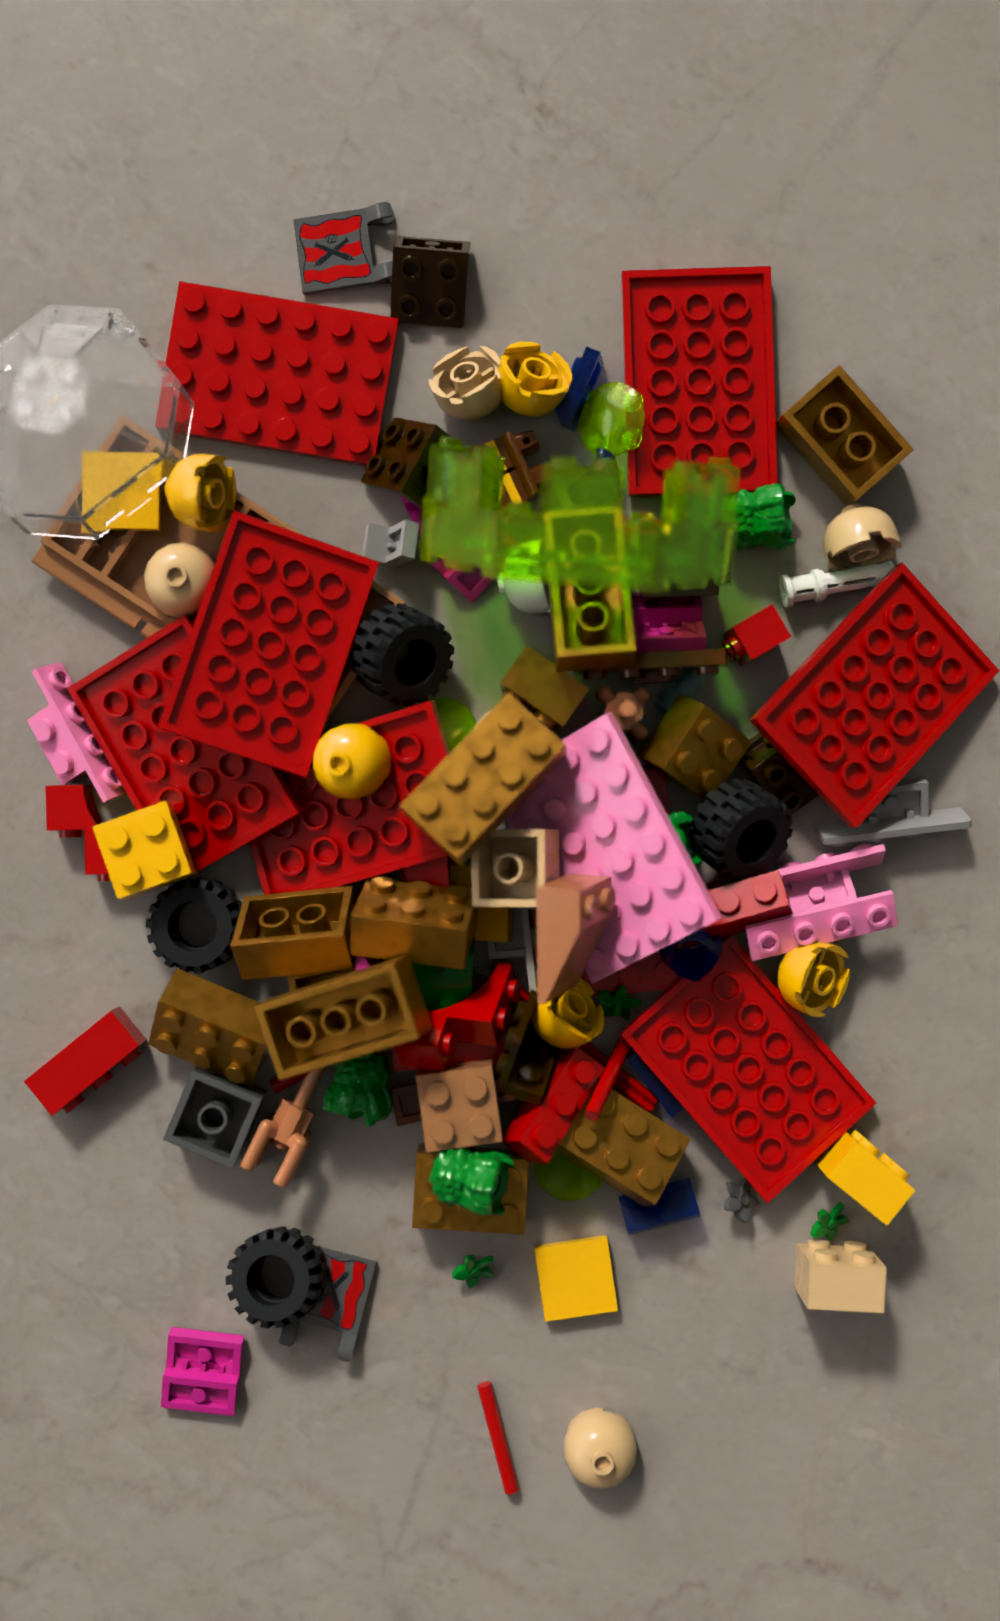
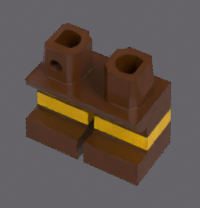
M510 430L485 444L481 442L469 447L470 457L483 485H485V489L499 519L538 499L539 492L555 481L547 461L529 469L524 460L525 457L540 451V446L533 430L521 432L514 436Z

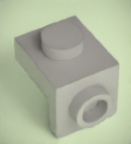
M405 519L390 528L374 523L368 524L365 528L362 556L391 568H397L414 560L420 548V538L418 536L419 523Z

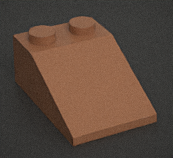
M569 873L536 888L538 1003L546 1004L577 986L615 906L616 895L614 889L611 888V877Z

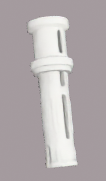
M886 561L884 563L824 573L823 570L812 569L810 574L793 577H789L788 574L780 575L779 589L785 608H789L796 602L813 599L815 602H823L830 594L875 587L894 567V564L891 561Z

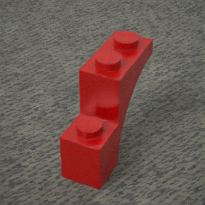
M92 785L45 786L47 831L59 830V838L82 837V830H84L85 875L97 874V881H111L93 830V826L104 822L95 805Z
M497 963L489 979L472 995L449 1007L429 1011L428 1014L433 1029L419 1039L394 1046L400 1065L444 1071L449 1056L452 1057L455 1053L457 1042L498 1046L502 1033L507 1032L509 1028L513 1002H518L520 997L521 985L520 981L515 978L512 964Z

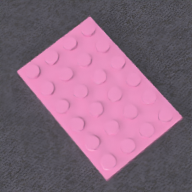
M612 712L604 714L561 740L566 744L565 758L506 818L511 829H559L560 877L569 873L611 877V888L614 889L616 895L615 906L585 968L592 984L722 918Z

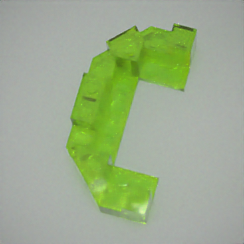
M440 436L439 443L433 442L430 445L427 493L423 497L420 560L433 563L437 562V557L445 558V567L465 572H473L474 566L481 567L482 576L492 579L654 592L668 591L669 582H678L677 588L681 589L706 587L707 579L715 578L714 584L732 585L739 523L735 514L740 469L738 466L731 465L732 459L709 457L708 464L699 463V467L698 463L675 461L674 468L664 467L659 520H654L655 514L648 512H630V518H622L627 472L626 468H618L619 461L594 459L593 466L577 465L576 457L553 456L552 463L544 462L540 511H532V504L509 502L506 509L502 508L505 455H497L496 447L473 446V453H471V445H462V438Z

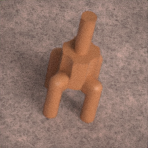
M600 686L595 692V699L605 705L603 715L612 712L622 731L629 732V737L632 741L638 742L646 738L648 731L640 720H642L644 713L643 704L650 698L648 689L642 687L633 694L628 692L616 694L609 686Z
M325 1067L308 1071L294 1100L283 1097L275 1114L268 1115L265 1120L260 1122L240 1163L242 1168L253 1171L256 1165H260L271 1143L279 1149L288 1151L273 1182L280 1187L287 1188L289 1182L293 1181L313 1139L308 1129L316 1112L311 1110L308 1104L326 1069Z

